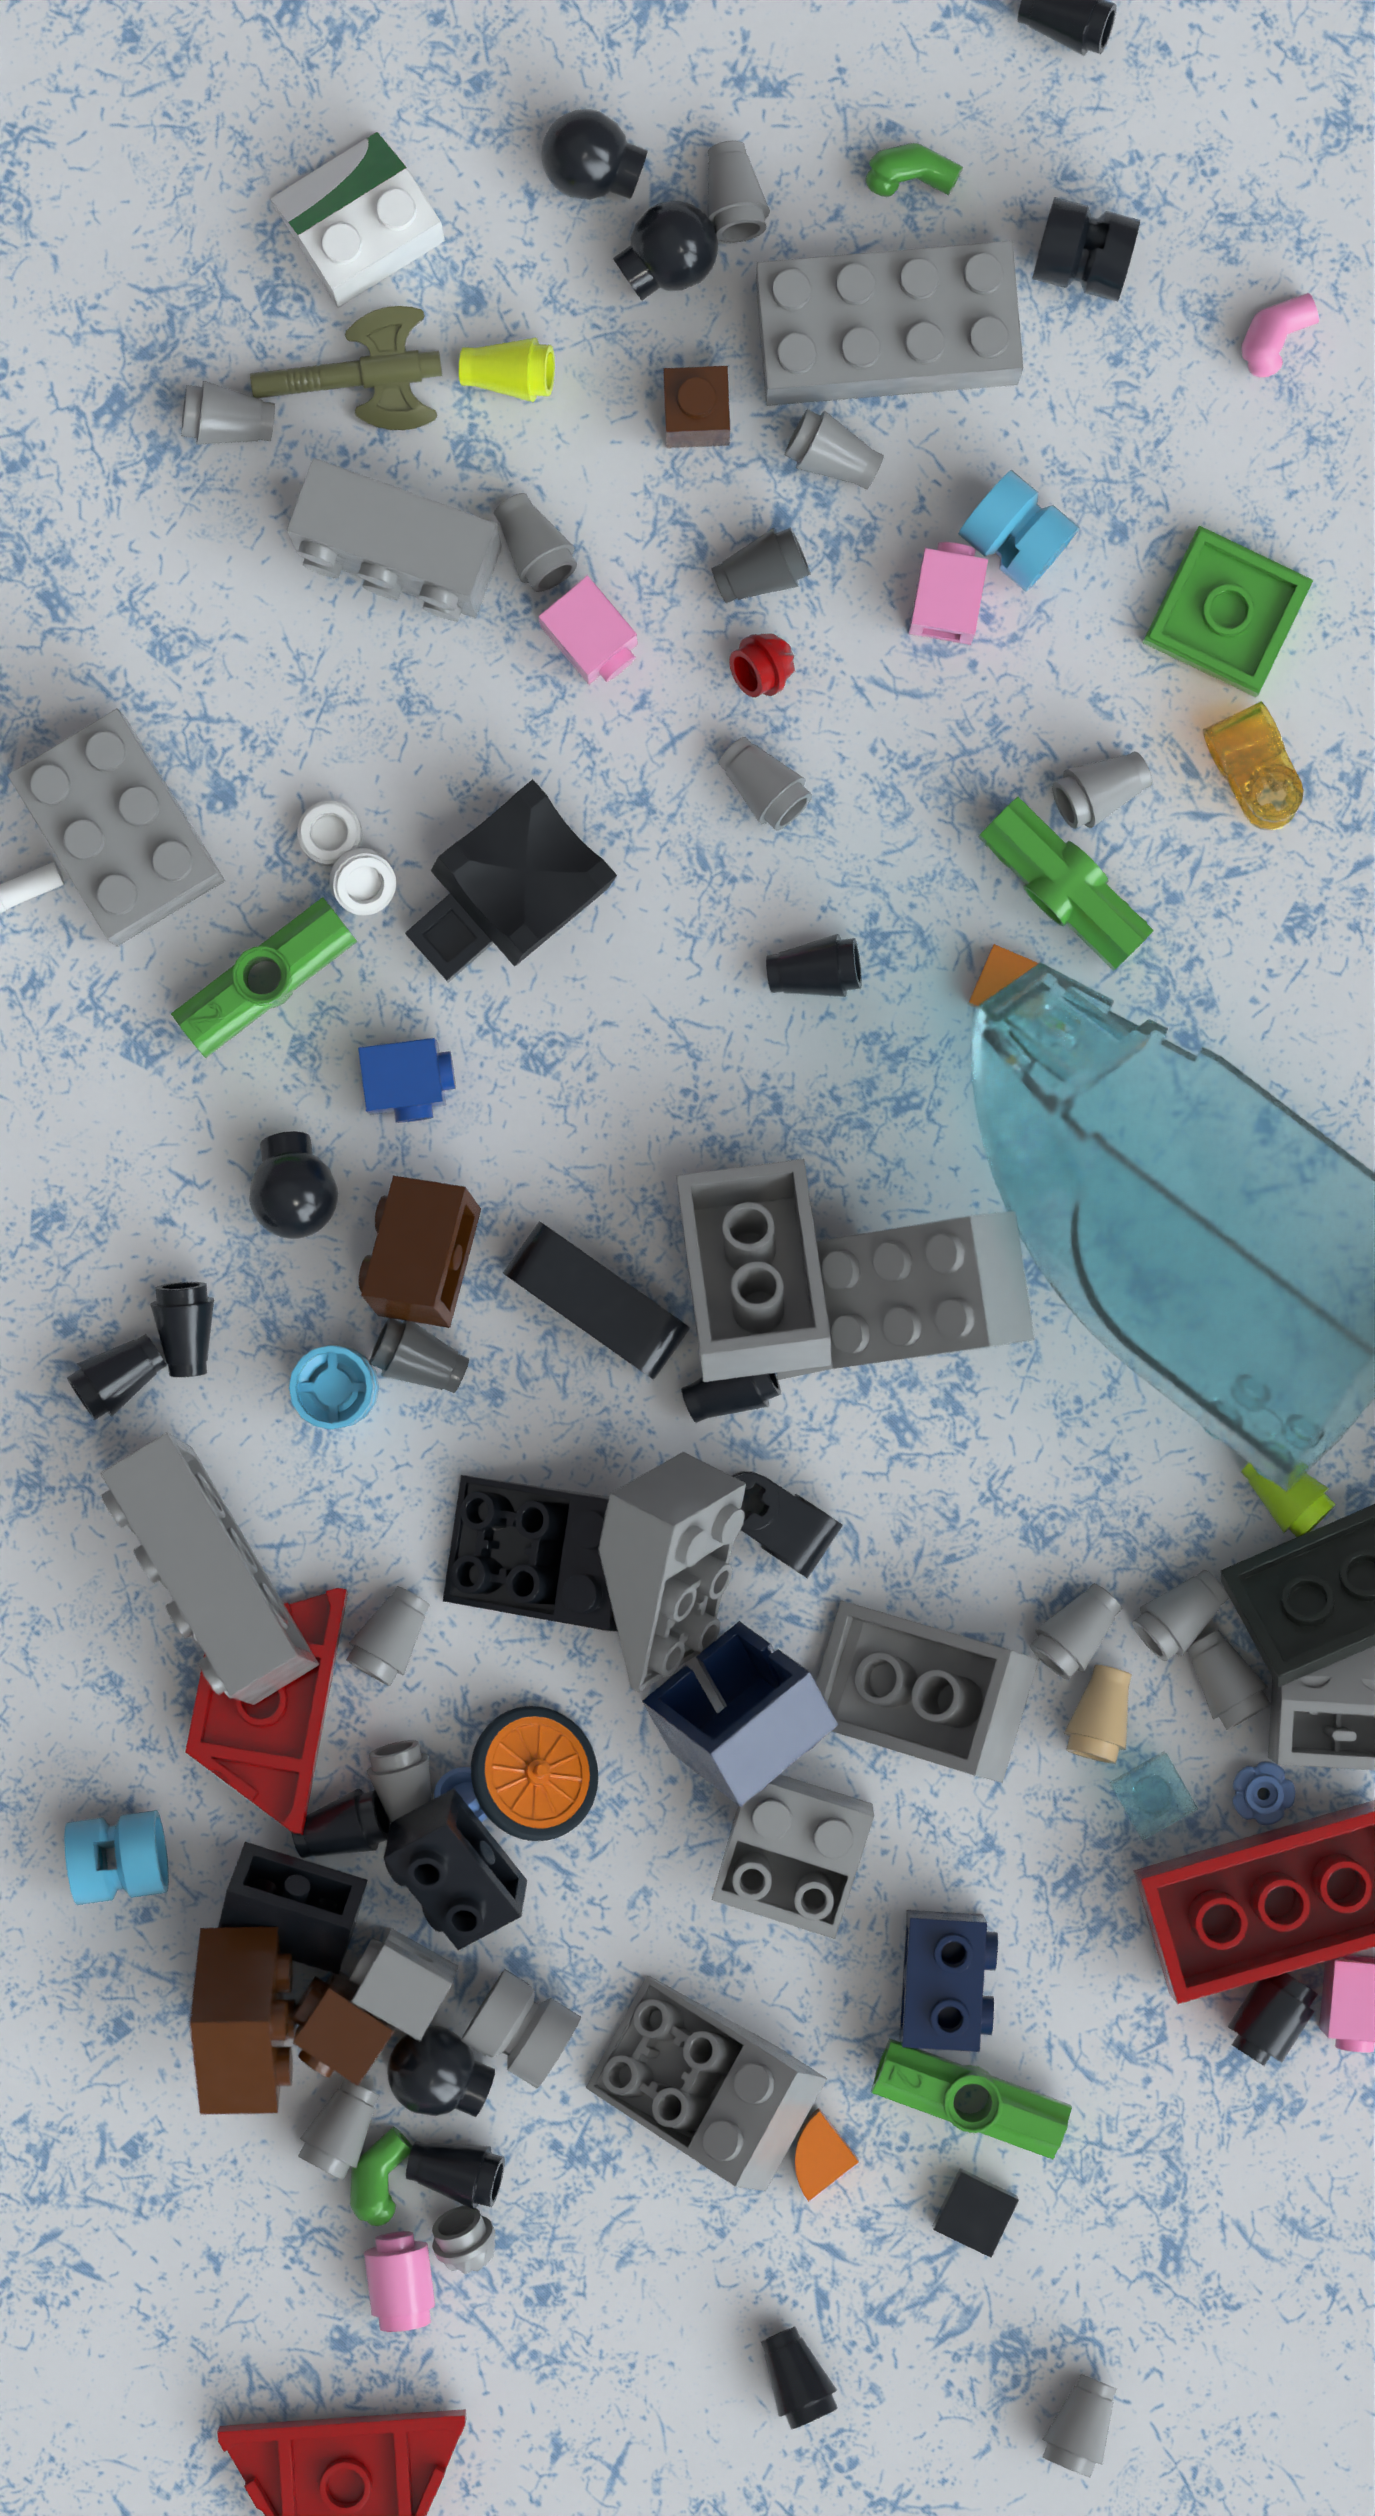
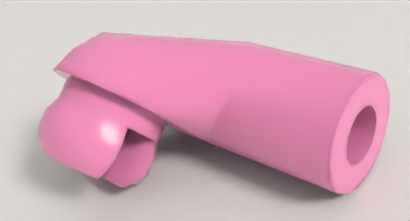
M1309 293L1263 309L1253 317L1241 345L1242 357L1248 361V369L1252 375L1262 378L1276 374L1283 364L1279 352L1283 348L1287 335L1319 323L1317 307Z

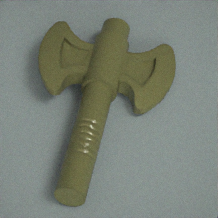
M408 306L384 307L364 315L345 332V337L348 341L358 342L367 346L370 356H362L360 360L250 373L252 394L255 398H266L364 386V389L374 388L373 397L367 403L357 406L355 415L368 424L382 429H415L434 421L437 418V413L434 409L422 404L413 395L410 383L422 382V378L442 376L440 352L419 353L418 350L406 351V340L410 332L424 319L425 315L421 309Z

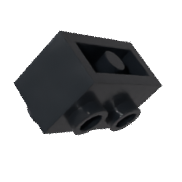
M454 1788L391 1822L383 1857L388 1873L398 1885L406 1886L421 1904L423 1914L429 1925L437 1932L443 1931L457 1950L521 1917L527 1879Z
M245 1842L226 1891L218 1928L278 1927L280 1954L291 1953L293 1961L339 1975L356 1926L368 1880Z

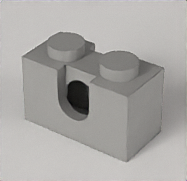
M392 1929L384 1943L372 1937L349 1980L359 1985V1988L352 2003L420 2041L449 1991L458 1966Z

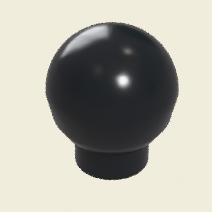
M581 109L561 116L552 124L545 135L541 157L544 171L550 182L560 192L569 197L591 200L612 192L631 199L648 150L627 143L626 136L619 125L603 113L596 110Z
M681 201L662 202L649 208L639 219L631 235V246L615 256L613 260L642 301L659 288L666 291H681L704 280L716 261L718 252L717 234L710 219L697 207Z
M291 1131L266 1137L260 1142L263 1163L259 1165L251 1179L249 1197L251 1210L257 1221L274 1235L289 1239H299L313 1235L329 1222L336 1209L338 1189L332 1173L326 1164L313 1155L311 1138L308 1134Z
M428 2026L420 2041L408 2034L399 2040L391 2052L387 2076L395 2098L413 2113L438 2116L457 2109L476 2117L490 2092L495 2069L475 2061L470 2047L462 2042L461 2037L450 2029Z

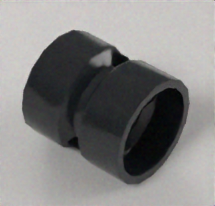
M1054 197L1032 279L1064 288L1074 280L1080 281L1084 293L1118 302L1133 254L1140 220L1106 211L1098 219L1093 218L1088 206Z

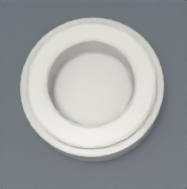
M321 801L312 805L303 813L298 823L297 836L302 850L312 861L323 866H333L341 855L350 850L360 848L362 827L357 816L348 806L337 801Z
M357 848L344 853L336 860L330 872L329 882L334 897L345 910L356 915H371L381 911L392 900L396 890V877L392 867L381 854L371 849Z

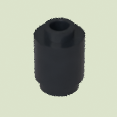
M1287 1973L1256 1981L1228 2025V2028L1238 2034L1232 2046L1265 2066L1270 2056L1282 2063L1315 2012L1310 2006L1318 1994Z

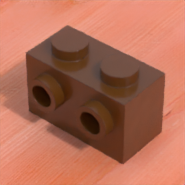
M393 1175L388 1196H382L376 1208L375 1229L377 1237L372 1255L365 1256L359 1271L361 1296L378 1316L446 1328L451 1327L481 1213L480 1206L466 1187Z
M340 1971L339 1975L331 1973L326 1982L315 1976L297 2002L296 2011L291 2017V2020L298 2024L293 2039V2044L302 2049L298 2057L308 2067L325 2077H331L335 2071L356 2086H359L395 2032V2027L352 2003L359 1985L350 1981V1977Z

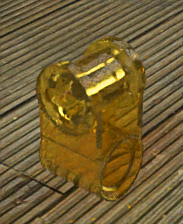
M1259 701L1202 729L1204 740L1218 770L1225 780L1228 781L1244 816L1250 824L1262 830L1272 831L1283 828L1291 822L1302 803L1304 790L1301 779L1285 750L1277 725L1264 703ZM1265 784H1268L1273 792L1283 789L1287 794L1280 805V811H1277L1271 803L1261 806L1257 801L1264 790Z

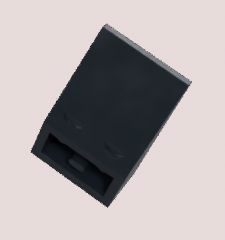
M461 1475L443 1602L605 1631H618L599 1553L609 1497Z

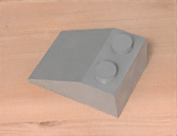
M841 1600L816 1684L838 1723V1726L832 1730L833 1732L974 1776L1003 1783L1039 1659Z

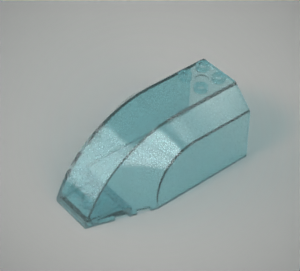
M1040 962L978 1005L973 1014L971 1066L976 1115L991 1173L1006 1211H1015L1019 1236L1054 1291L1077 1319L1112 1354L1200 1423L1209 1435L1223 1441L1251 1463L1261 1476L1275 1482L1288 1492L1344 1437L1375 1399V1173L1222 1056L1203 1046L1197 1056L1164 1039L1168 1028L1151 1019L1138 1026L1110 1011L1114 1000Z

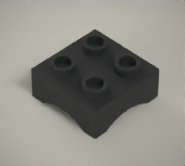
M533 779L484 822L438 856L431 869L434 876L514 967L603 894L617 877V874L603 858L594 853L571 830L559 815L549 797Z

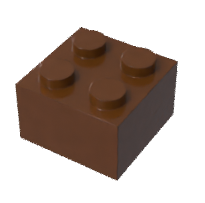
M278 1927L200 1928L190 2014V2031L200 2115L278 2113L280 2086L292 2085V2047H284V2041H287L288 2038H294L297 2030V2023L291 2020L296 2011V2000L285 1999L284 1993L292 1992L293 1963L291 1953L280 1954Z

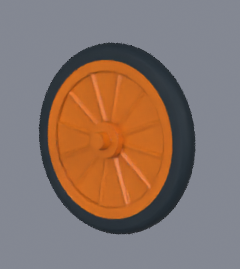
M524 1706L499 1715L481 1733L472 1754L471 1782L481 1809L498 1828L519 1839L547 1841L569 1833L586 1817L597 1793L598 1766L589 1740L572 1720L549 1708Z

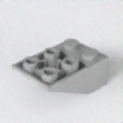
M685 1452L676 1455L610 1493L599 1545V1553L630 1686L638 1692L663 1676H670L679 1666L701 1653L716 1641L720 1631V1621L717 1619L720 1601L732 1577V1566L729 1565L733 1542L744 1522V1511L741 1509L746 1483Z
M1375 1646L1279 1688L1272 1677L1268 1758L1278 1765L1375 1770Z
M647 1976L588 2082L586 2089L733 2186L766 2191L827 2078L776 2045L660 1981Z

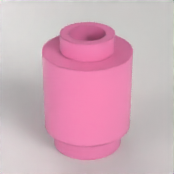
M410 2231L392 2232L377 2236L375 2238L376 2247L366 2250L364 2258L371 2314L379 2318L380 2330L384 2332H400L429 2325L431 2323L430 2309L435 2307L428 2243L414 2241V2234Z

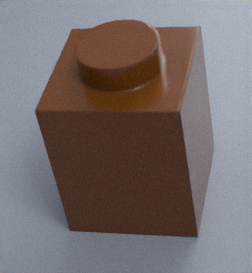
M728 366L663 368L666 448L730 446Z

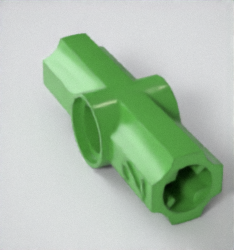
M1018 796L978 836L985 843V846L989 847L998 859L1025 883L1023 888L1036 905L1061 926L1067 924L1113 971L1154 931L1142 917L1128 906L1129 904L1126 901L1122 900L1106 884L1108 878L1105 873L1082 849L1071 841L1065 843Z
M322 897L261 945L243 952L236 960L235 965L177 1008L171 1015L200 1053L207 1058L268 1010L284 1004L294 990L357 943V940L324 897ZM262 961L274 962L278 964L281 970L279 985L268 994L254 993L248 985L250 970Z
M890 2038L882 2053L871 2088V2093L949 2121L963 2132H979L1050 2159H1054L1058 2149L1061 2147L1072 2110L1070 2104L991 2076L989 2072L979 2066H964L918 2048L902 2047L901 2042ZM978 2084L986 2088L989 2093L988 2101L984 2108L972 2114L963 2113L956 2109L954 2098L958 2090L965 2085Z

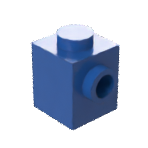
M435 1038L358 1048L366 1112L370 1115L394 1112L396 1123L432 1119V1107L446 1105L444 1091L456 1089L451 1051L439 1053V1045Z

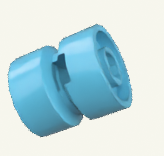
M1010 470L976 507L958 534L984 557L995 553L1001 557L999 569L1024 591H1028L1063 552L1080 527L1054 505L1041 508L1037 504L1039 492L1013 470Z
M330 1345L315 1348L299 1360L291 1374L289 1391L292 1404L301 1418L315 1427L332 1430L355 1425L367 1417L376 1404L379 1383L376 1370L369 1364L367 1357L352 1348Z
M157 1810L121 1815L114 1826H110L103 1817L66 1823L64 1832L65 1860L70 1890L76 1905L112 1901L117 1891L124 1889L131 1898L168 1892L169 1869L162 1821ZM115 1847L117 1869L108 1870L106 1849Z

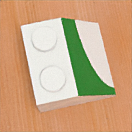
M378 132L270 198L338 308L445 242L442 224L407 167Z

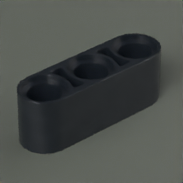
M540 1221L503 1272L508 1278L653 1380L690 1329L684 1322Z

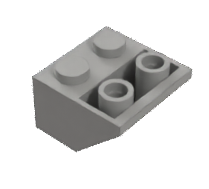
M779 1774L761 1792L755 1794L741 1807L738 1806L712 1900L835 1939L874 1819L873 1804Z

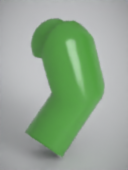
M909 143L878 151L869 161L871 170L866 175V184L875 194L889 197L897 191L900 182L918 179L949 196L962 172L963 166L921 144Z
M392 2127L360 2156L357 2168L352 2167L350 2206L359 2220L367 2221L371 2226H382L392 2219L396 2204L392 2201V2197L389 2194L388 2174L410 2155L413 2147L408 2139L395 2127Z

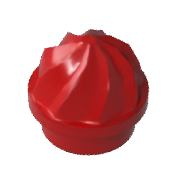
M752 634L744 638L740 642L739 649L731 653L729 665L735 682L745 694L750 697H758L762 694L773 696L783 690L787 679L795 672L793 662L795 656L790 645L775 634Z

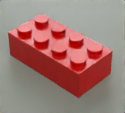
M1375 1800L1133 1870L1169 1994L1177 2004L1375 1947Z

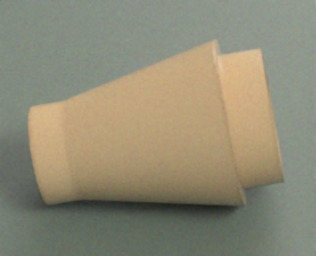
M1094 1666L1092 1678L1064 1734L1070 1736L1066 1751L1088 1759L1116 1764L1119 1750H1126L1128 1695L1132 1674L1108 1666Z

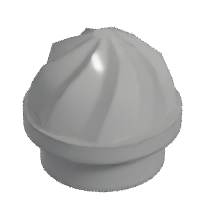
M467 2206L456 2207L441 2215L434 2223L432 2228L434 2235L433 2251L436 2258L451 2271L460 2270L464 2274L471 2271H479L494 2256L495 2229L492 2222L487 2217L481 2216L477 2208L473 2210Z

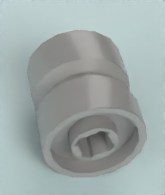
M504 1969L467 2027L461 2041L484 2056L488 2055L492 2058L502 2052L508 2055L507 2070L538 2089L572 2037L581 2016L552 1998L537 2004L534 2002L535 1989L530 1987L524 1980Z

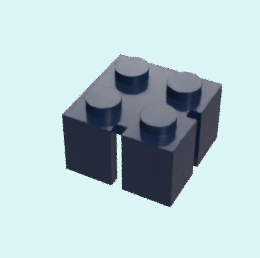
M740 1621L696 1656L724 1707L719 1713L715 1711L695 1673L687 1665L642 1700L671 1753L740 1807L755 1794L761 1792L773 1779L803 1754L810 1751L821 1739L838 1726L811 1673L779 1649L774 1651L771 1643Z

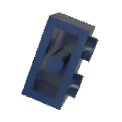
M907 1910L899 2032L902 2047L980 2052L981 2035H992L994 1997L983 1996L984 1971L996 1970L998 1933L987 1931V1921L984 1915Z

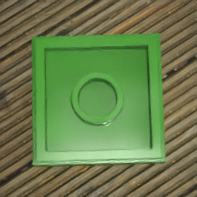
M1198 526L1142 643L1257 697L1313 580L1202 526Z

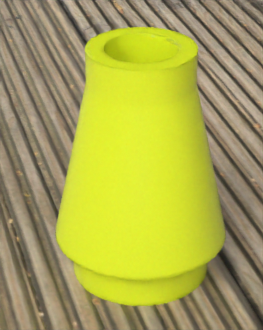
M529 338L477 348L463 347L461 349L459 357V381L461 386H475L534 402L537 396L549 397L552 393L555 377V356L552 345L539 344L537 338Z

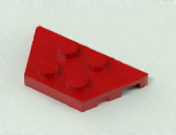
M334 1588L326 1591L325 1594L291 1604L288 1602L284 1603L319 1665L255 1705L235 1698L230 1699L225 1692L218 1695L205 1678L202 1670L200 1673L185 1752L294 1834L303 1835L348 1597L347 1589Z
M466 2409L225 2425L219 2427L217 2435L218 2443L224 2452L228 2451L245 2481L244 2487L256 2508L261 2510L265 2516H427L459 2437L464 2430L467 2417Z

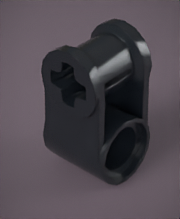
M739 1472L732 1475L746 1483L745 1490H750L756 1483L761 1488L757 1498L764 1504L759 1514L751 1511L744 1514L741 1531L762 1544L760 1546L762 1549L808 1579L843 1525L797 1494L792 1495L765 1476L754 1472Z

